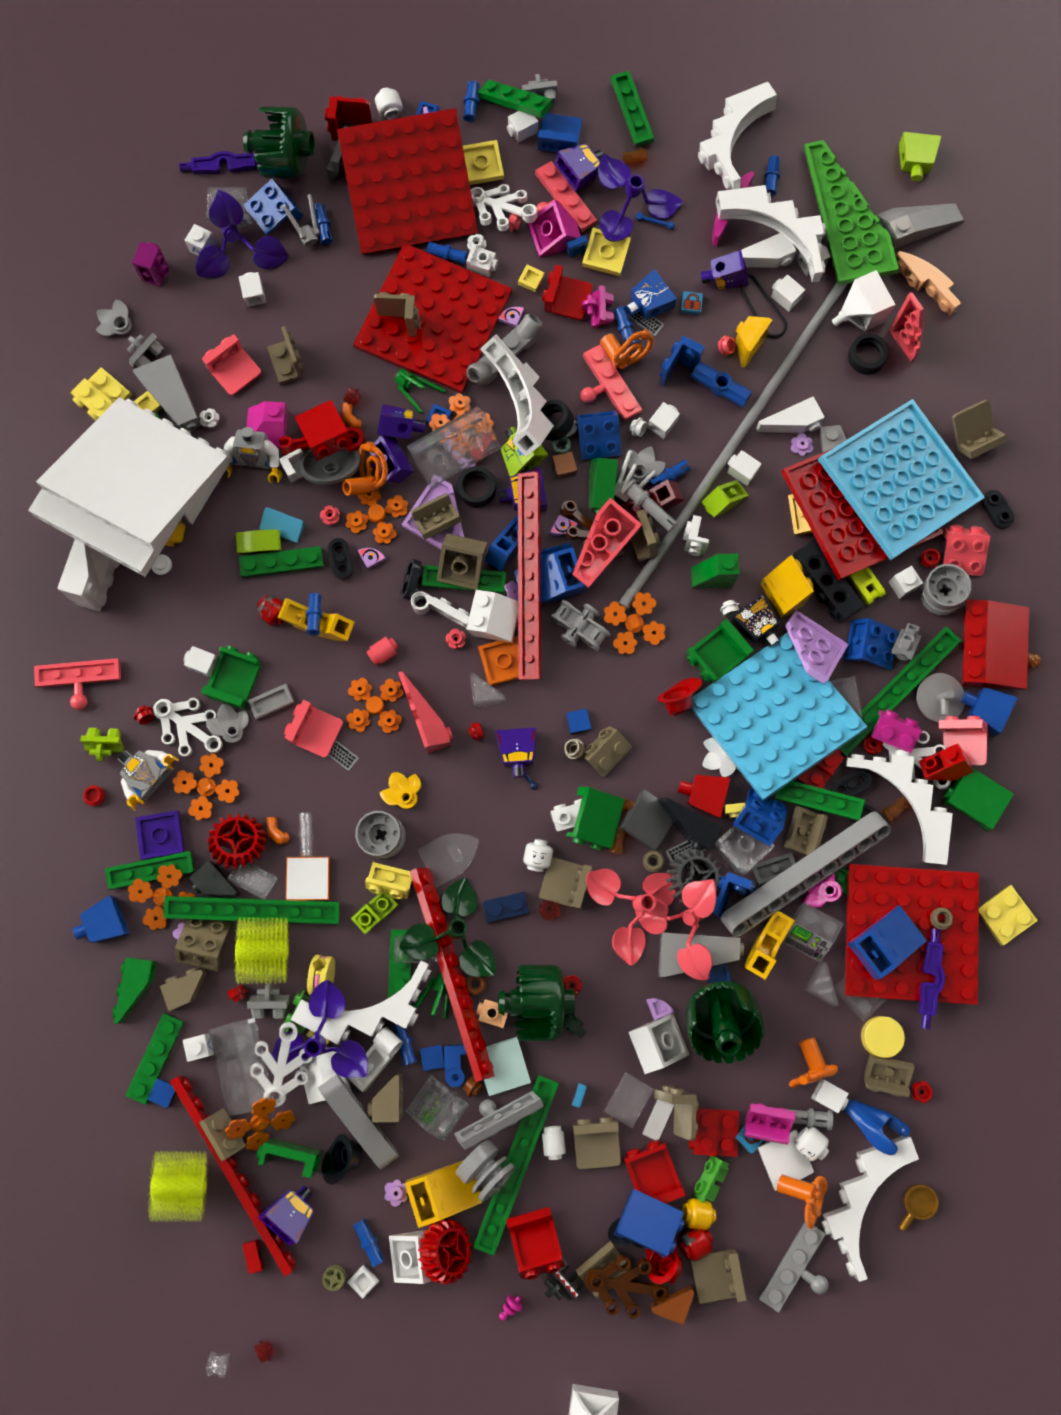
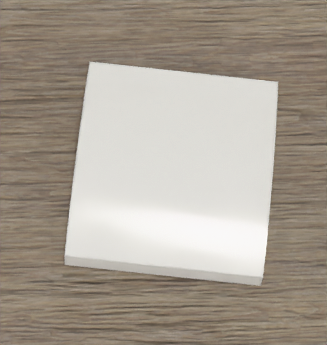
M796 1129L790 1131V1142L788 1145L769 1141L757 1148L775 1191H777L778 1180L782 1174L801 1180L814 1172L810 1161L796 1149L797 1142L795 1138L798 1135Z

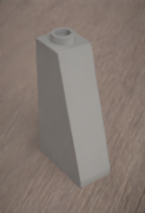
M171 354L133 369L140 383L155 398L179 429L184 428L192 432L198 426H201Z
M660 934L658 977L684 973L678 964L677 953L680 949L687 948L686 943L690 934ZM694 935L691 946L693 944H701L710 951L712 966L740 960V956L744 954V943H741V938Z

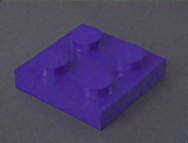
M178 810L135 817L140 860L185 852L180 812Z

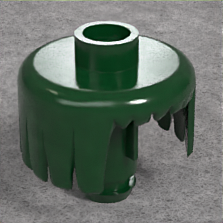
M260 107L259 112L272 114L267 116L268 121L278 123L269 124L270 130L256 129L254 133L251 130L246 131L243 135L244 150L249 154L255 152V161L263 164L257 165V169L261 171V176L282 179L300 178L305 172L308 156H313L315 150L314 134L312 131H307L302 112L295 107Z
M557 965L518 966L517 974L520 976L516 977V983L521 985L517 986L516 989H510V993H505L504 990L498 992V1013L503 1016L505 1013H510V1016L526 1019L515 1023L517 1028L523 1029L516 1031L517 1039L520 1041H555L560 1039L563 1034L564 1017L574 1016L575 1014L574 989H564L562 970Z
M731 981L712 982L698 989L687 1003L685 1017L690 1044L699 1056H703L706 1061H712L713 1059L715 1063L719 1064L722 1063L723 1057L725 1063L732 1064L734 1063V1055L737 1061H742L746 1058V1051L748 1056L754 1054L755 1048L758 1049L761 1046L765 1031L759 1003L754 994L745 986Z

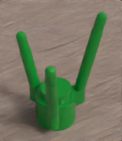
M403 368L398 371L394 378V382L398 384L397 389L405 395L420 414L423 413L422 409L406 391V388L411 389L416 385L421 389H425L424 385L446 393L445 389Z
M437 972L435 978H430L427 987L414 1004V1007L418 1008L430 989L434 986L433 991L437 992L431 1015L435 1016L443 994L445 995L442 1017L446 1019L450 999L442 973Z

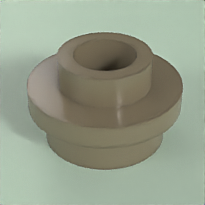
M579 739L567 741L564 746L565 755L572 760L581 758L585 751L584 743Z
M649 851L644 855L642 863L647 871L657 872L663 867L664 858L657 851ZM650 858H655L657 860V864L655 866L650 865Z
M937 908L931 913L930 920L935 928L944 930L952 925L953 916L948 909ZM939 915L944 917L943 923L938 921Z

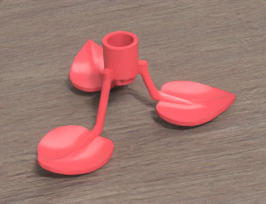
M599 869L590 871L586 877L587 890L596 903L606 906L610 905L615 896L621 899L632 900L634 909L639 912L630 922L628 928H618L612 938L613 949L617 955L628 965H634L644 951L646 938L641 928H633V925L641 917L645 916V912L652 911L655 908L656 900L664 902L667 907L673 902L675 890L669 891L668 888L672 886V882H666V879L671 878V875L667 873L650 874L645 878L642 885L643 890L647 894L629 896L616 893L621 887V881L613 870Z
M714 879L694 881L684 887L682 900L685 906L688 907L686 911L677 915L667 916V905L660 900H656L655 908L652 911L645 912V916L639 919L642 927L651 934L663 933L668 927L667 920L683 918L686 925L692 926V931L686 943L687 948H682L678 951L677 960L680 968L687 975L704 981L709 979L712 968V956L705 946L701 944H693L691 946V942L696 929L699 928L698 923L711 915L715 909L716 886Z

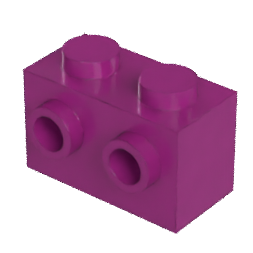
M140 241L132 264L142 282L161 287L164 278L169 274V265L158 245L152 242L147 244Z

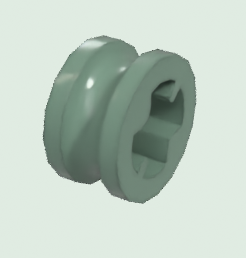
M565 436L553 441L552 448L554 453L560 455L570 451L571 442L568 437ZM558 443H566L565 449L561 450V447L558 449Z

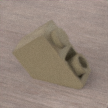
M196 967L186 971V976L178 978L176 975L165 980L166 984L161 985L160 989L168 1011H174L194 1003L207 975L206 970H199Z

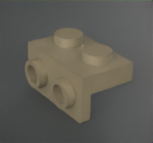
M447 493L410 511L424 540L462 522Z
M644 509L636 511L637 519L642 526L631 539L638 561L658 556L657 545L660 544L657 532L653 533L651 529L654 528L651 516L647 517Z
M608 726L599 733L598 738L593 743L586 746L582 758L588 761L601 776L605 777L629 752L632 745L618 730Z
M795 807L784 847L806 856L820 847L828 816L816 814L802 807Z
M870 1054L863 1076L865 1087L873 1092L881 1091L896 1097H909V1085L914 1065L913 1063L891 1058H881Z
M224 1108L199 1122L221 1161L226 1160L246 1147L242 1137L228 1138L225 1129L229 1127L232 1119Z
M610 1241L575 1271L584 1281L587 1271L592 1268L602 1270L616 1261V1258L622 1254ZM626 1260L620 1262V1266L626 1264ZM618 1270L610 1278H617L626 1271ZM595 1279L593 1284L597 1283L600 1279ZM592 1292L597 1299L600 1298L598 1292Z

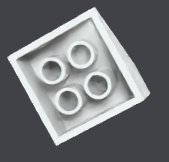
M75 539L57 589L76 605L100 612L101 607L105 605L107 600L106 593L108 587H111L113 584L114 570L120 563Z

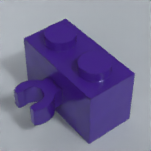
M381 435L374 442V445L385 455V460H387L388 477L386 481L401 483L414 472L396 438ZM375 463L371 464V468H373V471L376 470Z

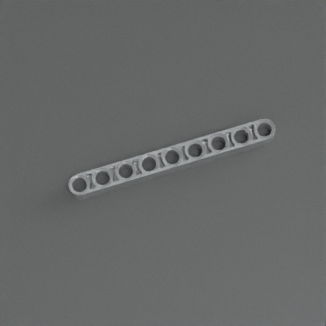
M878 812L869 813L727 909L721 915L722 923L734 937L745 934L886 838L891 832V826Z

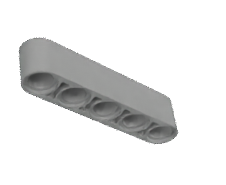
M338 1074L318 1087L323 1098L380 1170L399 1157V1153L377 1123L372 1122V1117H368L367 1110Z

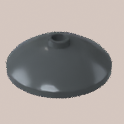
M345 448L316 461L311 449H308L299 461V469L302 476L312 483L334 485L352 477L360 467L361 458L358 450L347 452Z

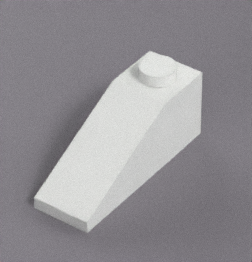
M781 233L741 250L746 267L776 268L781 265L787 266L793 261L796 254L793 243Z
M813 396L760 420L756 430L757 432L804 433L808 430L813 432L821 427L825 417Z

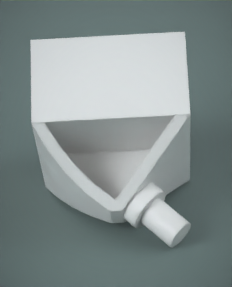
M877 270L854 280L842 310L838 316L832 319L835 326L849 320L865 332L887 321L895 303Z
M573 1384L568 1415H617L618 1391Z

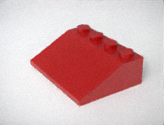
M966 600L963 620L962 687L1027 690L1029 607L989 600Z

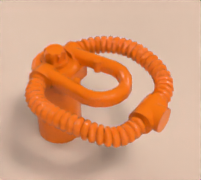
M644 329L643 331L633 333L622 346L612 333L604 336L600 344L614 366L625 369L649 354L654 344V338L649 330ZM637 338L641 340H648L645 349L642 343H636L632 346H630V344H632V342ZM636 348H638V350L630 356V353Z
M366 442V444H362L359 447L361 458L359 467L360 477L343 481L342 490L346 496L372 493L385 484L388 477L387 460H385L386 458L382 451L374 445V442ZM365 451L375 453L378 456L371 455L368 457L366 463L367 475L365 474ZM372 460H374V462H375V464H376L375 477L372 476V471H373V468H371V462H372Z
M815 1037L798 1043L809 1070L807 1073L791 1080L789 1086L796 1088L799 1084H810L825 1077L833 1076L838 1072L836 1065H826Z
M782 1174L778 1180L777 1192L805 1201V1221L807 1227L813 1229L816 1219L821 1216L822 1203L827 1191V1180L823 1176H818L814 1182L809 1183Z

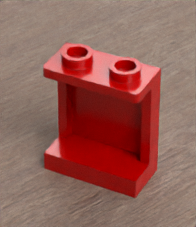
M332 400L294 416L316 461L353 445L349 432Z
M654 1140L649 1142L645 1149L639 1151V1148H634L626 1152L627 1156L623 1157L635 1190L665 1204L686 1196L664 1141Z
M549 1207L506 1219L521 1279L532 1280L539 1277V1274L545 1272L550 1274L556 1273L562 1267H565Z

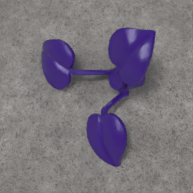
M605 153L603 154L598 166L599 181L609 190H614L618 186L622 188L626 186L625 190L628 195L621 214L615 210H609L601 216L600 229L608 241L618 242L630 235L633 221L629 217L624 216L631 198L638 197L641 192L645 204L649 205V213L657 219H668L682 205L683 201L679 197L662 189H653L646 195V187L644 186L642 176L638 174L631 175L629 167L624 162L612 158Z
M217 191L209 208V218L215 226L222 229L224 238H222V248L219 250L217 246L211 244L200 251L195 265L197 275L211 278L223 276L228 271L230 265L229 258L223 254L226 249V243H233L238 239H241L255 252L253 262L263 269H272L280 266L288 258V253L282 243L272 236L262 237L257 241L256 248L253 247L239 233L237 224H240L244 217L242 206L227 192Z
M330 980L321 982L313 990L309 999L311 1014L315 1017L323 1016L315 1035L304 1043L303 1036L297 1033L296 1039L290 1043L286 1064L299 1056V1052L303 1048L305 1053L302 1054V1058L304 1059L316 1057L321 1052L334 1051L336 1053L331 1058V1066L336 1074L344 1078L366 1077L368 1074V1058L365 1050L359 1043L353 1040H345L339 1048H327L326 1039L320 1035L327 1017L331 1019L338 1018L344 1012L346 1005L343 993ZM280 1037L277 1039L271 1053L276 1062L278 1061L282 1041Z

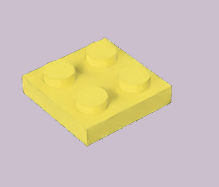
M497 140L463 146L470 185L504 179Z
M593 228L582 267L621 276L631 237L618 242H611L605 239L601 229Z
M1012 885L1007 886L979 906L980 918L1001 946L1038 921Z

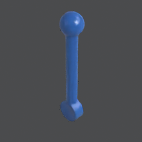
M641 212L636 213L635 218L637 221H649L667 226L670 230L675 228L674 222L668 223L643 216Z

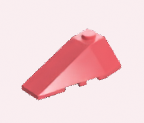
M912 292L906 297L889 329L910 362L915 360L920 351L925 327L924 308Z
M609 498L595 516L572 575L589 588L639 531L642 524L614 500Z
M403 671L398 672L427 753L429 754L451 746L450 740L453 739L450 727L445 728L443 721Z

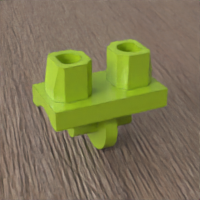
M89 728L86 736L81 735L80 742L84 744V750L89 751V755H96L98 762H103L105 756H111L112 752L122 753L124 750L119 729L110 728L107 736H101L100 729Z

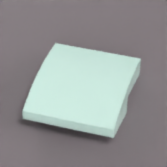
M517 1037L486 1046L495 1075L484 1080L489 1096L531 1083Z

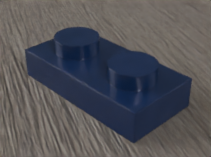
M524 892L483 901L487 923L529 913Z

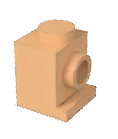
M485 999L484 1003L479 1002L476 1015L479 1016L478 1021L504 1028L508 1013H505L504 1016L499 1014L497 1002ZM489 1009H495V1017H489Z

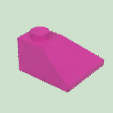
M553 200L537 213L538 216L533 223H528L539 257L565 251L568 241L581 237L576 221L557 200Z
M264 401L248 408L246 427H251L256 432H264L269 441L278 447L279 450H281L279 439L287 436L289 411L286 403Z

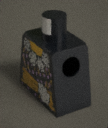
M762 594L730 619L731 624L753 644L763 638L767 645L771 647L779 641L773 630L778 627L780 622L765 594Z

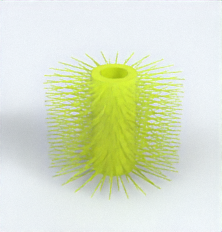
M245 917L243 918V923L241 918H239L236 932L238 938L236 945H234L235 961L237 964L235 968L237 972L239 970V974L240 972L243 974L244 971L248 975L249 971L250 977L253 978L255 968L254 980L256 979L257 984L259 979L261 984L263 980L265 984H267L268 980L271 984L275 973L276 977L277 975L280 977L281 973L283 980L285 979L289 957V940L287 936L289 931L287 929L288 920L286 917L284 922L282 917L280 921L276 917L273 928L271 922L270 927L268 926L267 928L266 926L265 928L263 925L262 929L260 924L256 928L253 918L250 923L248 917L247 924Z
M157 1151L159 1162L157 1163L155 1155L149 1193L153 1202H150L154 1210L153 1215L156 1216L157 1210L160 1217L161 1211L163 1221L166 1217L168 1222L166 1209L164 1208V1217L163 1209L160 1207V1204L164 1206L165 1203L166 1208L169 1210V1219L171 1218V1210L174 1219V1212H176L178 1219L179 1211L182 1220V1211L179 1209V1205L181 1208L184 1205L188 1212L189 1221V1211L192 1215V1220L194 1219V1213L197 1221L198 1208L194 1209V1206H199L202 1209L203 1200L207 1194L208 1178L205 1171L207 1167L204 1165L205 1162L207 1163L204 1152L202 1160L199 1151L200 1163L198 1161L199 1165L197 1166L198 1157L196 1151V1162L194 1161L193 1154L191 1161L188 1152V1161L185 1152L183 1161L180 1151L181 1164L178 1163L177 1151V1162L174 1155L172 1162L169 1152L168 1162L166 1152L162 1155L161 1151L164 1165V1156L166 1164L169 1165V1168L166 1166L164 1170L163 1164H160V1153L158 1155ZM184 1209V1210H183V1212H184V1217H185V1221L187 1222V1220H186V1214H185V1209ZM198 1211V1215L201 1222V1214L200 1211Z

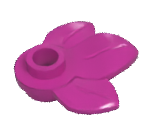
M831 874L807 891L809 894L806 896L804 904L809 907L820 908L827 902L839 900L842 895V888L835 881V874ZM833 887L834 892L833 894L829 895L827 893L828 888Z

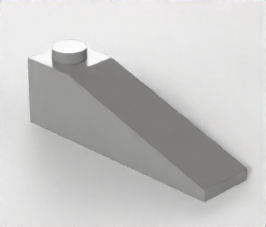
M956 203L898 207L877 214L880 224L890 234L894 249L964 221Z

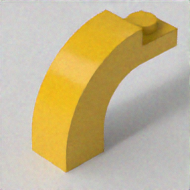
M286 598L278 618L294 625L293 627L307 632L308 618L306 617V611L308 607ZM323 613V617L320 619V634L317 636L335 641H348L355 622L337 613Z
M780 911L771 915L751 948L745 968L766 980L776 963V953L795 920Z

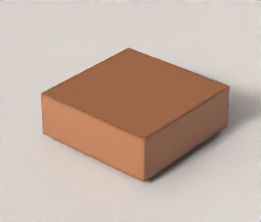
M572 452L552 456L557 477L577 473Z

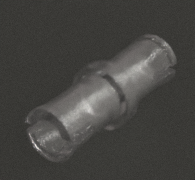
M307 813L298 814L300 832L297 833L298 838H300V857L314 856L313 837H315V832H312V813H308V815Z

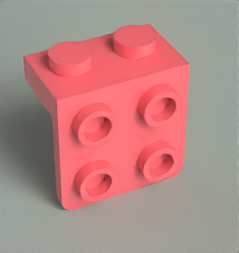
M234 334L224 338L220 345L215 349L207 351L202 358L206 368L230 396L237 394L261 375V369L245 352L239 339Z
M960 525L943 527L942 535L947 540L943 564L959 566L968 575H983L991 536L984 528L972 526L971 529H964Z
M303 700L294 710L293 715L295 717L292 723H288L285 728V739L289 743L326 758L343 726V721L313 707L311 703Z
M948 716L945 717V720H939V729L944 732L943 746L945 748L959 743L966 753L971 766H984L987 764L988 723L980 719L979 716H968L967 720H959V717Z

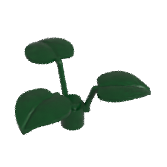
M459 879L445 890L441 899L442 909L446 913H454V920L448 925L447 930L434 937L432 927L424 923L415 924L407 930L399 944V948L404 954L413 959L428 960L434 957L439 950L436 940L447 935L452 939L461 938L463 947L466 950L459 957V965L462 971L472 977L493 976L496 972V963L491 948L480 940H474L469 947L467 946V937L465 935L467 924L457 915L461 917L471 915L477 907V897L468 879Z

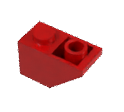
M959 743L919 761L926 780L954 781L974 772L966 753Z

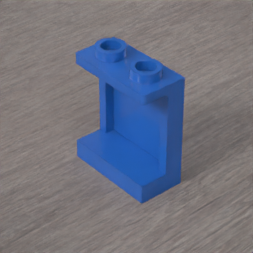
M633 1189L629 1194L614 1235L619 1238L625 1237L665 1258L668 1254L672 1255L677 1242L674 1241L676 1232L680 1233L685 1220L682 1219L684 1212Z

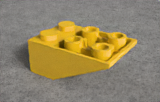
M792 555L764 577L760 583L781 619L802 608L814 592L813 583L808 577L804 576L801 563L797 559L795 560Z
M464 1160L406 1180L405 1186L418 1228L483 1203L478 1199L481 1191L476 1194L472 1192V1188L477 1181L473 1180L466 1185L455 1174Z

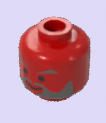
M275 595L264 596L256 606L258 608L257 615L270 626L281 625L285 621L279 619L278 615L283 601Z
M690 1229L681 1235L679 1247L687 1260L691 1259L696 1262L712 1252L711 1243L714 1240L708 1230Z

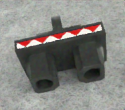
M564 1259L565 1267H562L560 1271L551 1274L545 1272L549 1277L544 1282L549 1288L545 1295L548 1298L555 1295L558 1300H561L565 1295L569 1301L572 1299L576 1300L580 1295L578 1291L584 1284V1281L577 1274H573L569 1280L564 1277L563 1273L570 1267Z

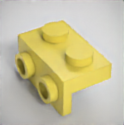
M373 862L365 885L366 889H369L374 894H381L382 892L390 894V897L395 899H408L413 881L410 871Z

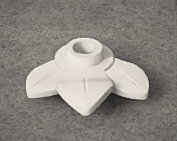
M709 738L703 742L709 753L704 758L702 766L709 770L719 769L722 777L731 775L735 771L736 766L716 740Z

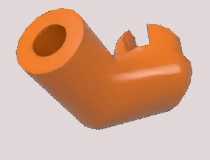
M343 403L342 421L345 426L361 429V420L352 415L353 405L351 403Z
M267 817L268 837L279 845L288 843L290 839L287 832L283 833L278 829L277 817Z

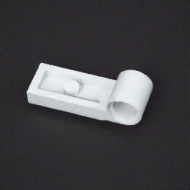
M416 592L412 595L411 604L415 613L424 615L432 609L462 627L467 628L469 613L461 608L457 610L451 607V603L446 599L440 598L439 600L425 592ZM420 599L426 601L423 607H417L415 604Z
M388 1027L383 1028L375 1036L374 1044L366 1053L368 1058L367 1076L348 1078L362 1092L368 1090L403 1044V1041Z

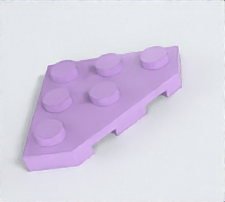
M434 475L411 510L447 493L458 512L452 484ZM409 512L401 524L402 527L424 540L411 512ZM461 522L425 541L441 550L442 543L447 534L464 537Z
M795 610L785 627L806 673L825 684L848 644Z

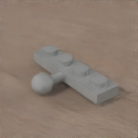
M533 1091L498 1110L494 1101L490 1099L483 1100L479 1105V1111L484 1117L454 1133L464 1150L475 1147L487 1137L495 1136L498 1131L516 1124L518 1120L527 1115L536 1113L538 1109L544 1107L543 1103Z
M806 1221L803 1223L761 1293L759 1299L779 1313L800 1277L810 1283L811 1289L816 1294L827 1292L829 1288L828 1280L822 1275L814 1276L805 1269L826 1235L825 1232L816 1226L813 1229H809Z

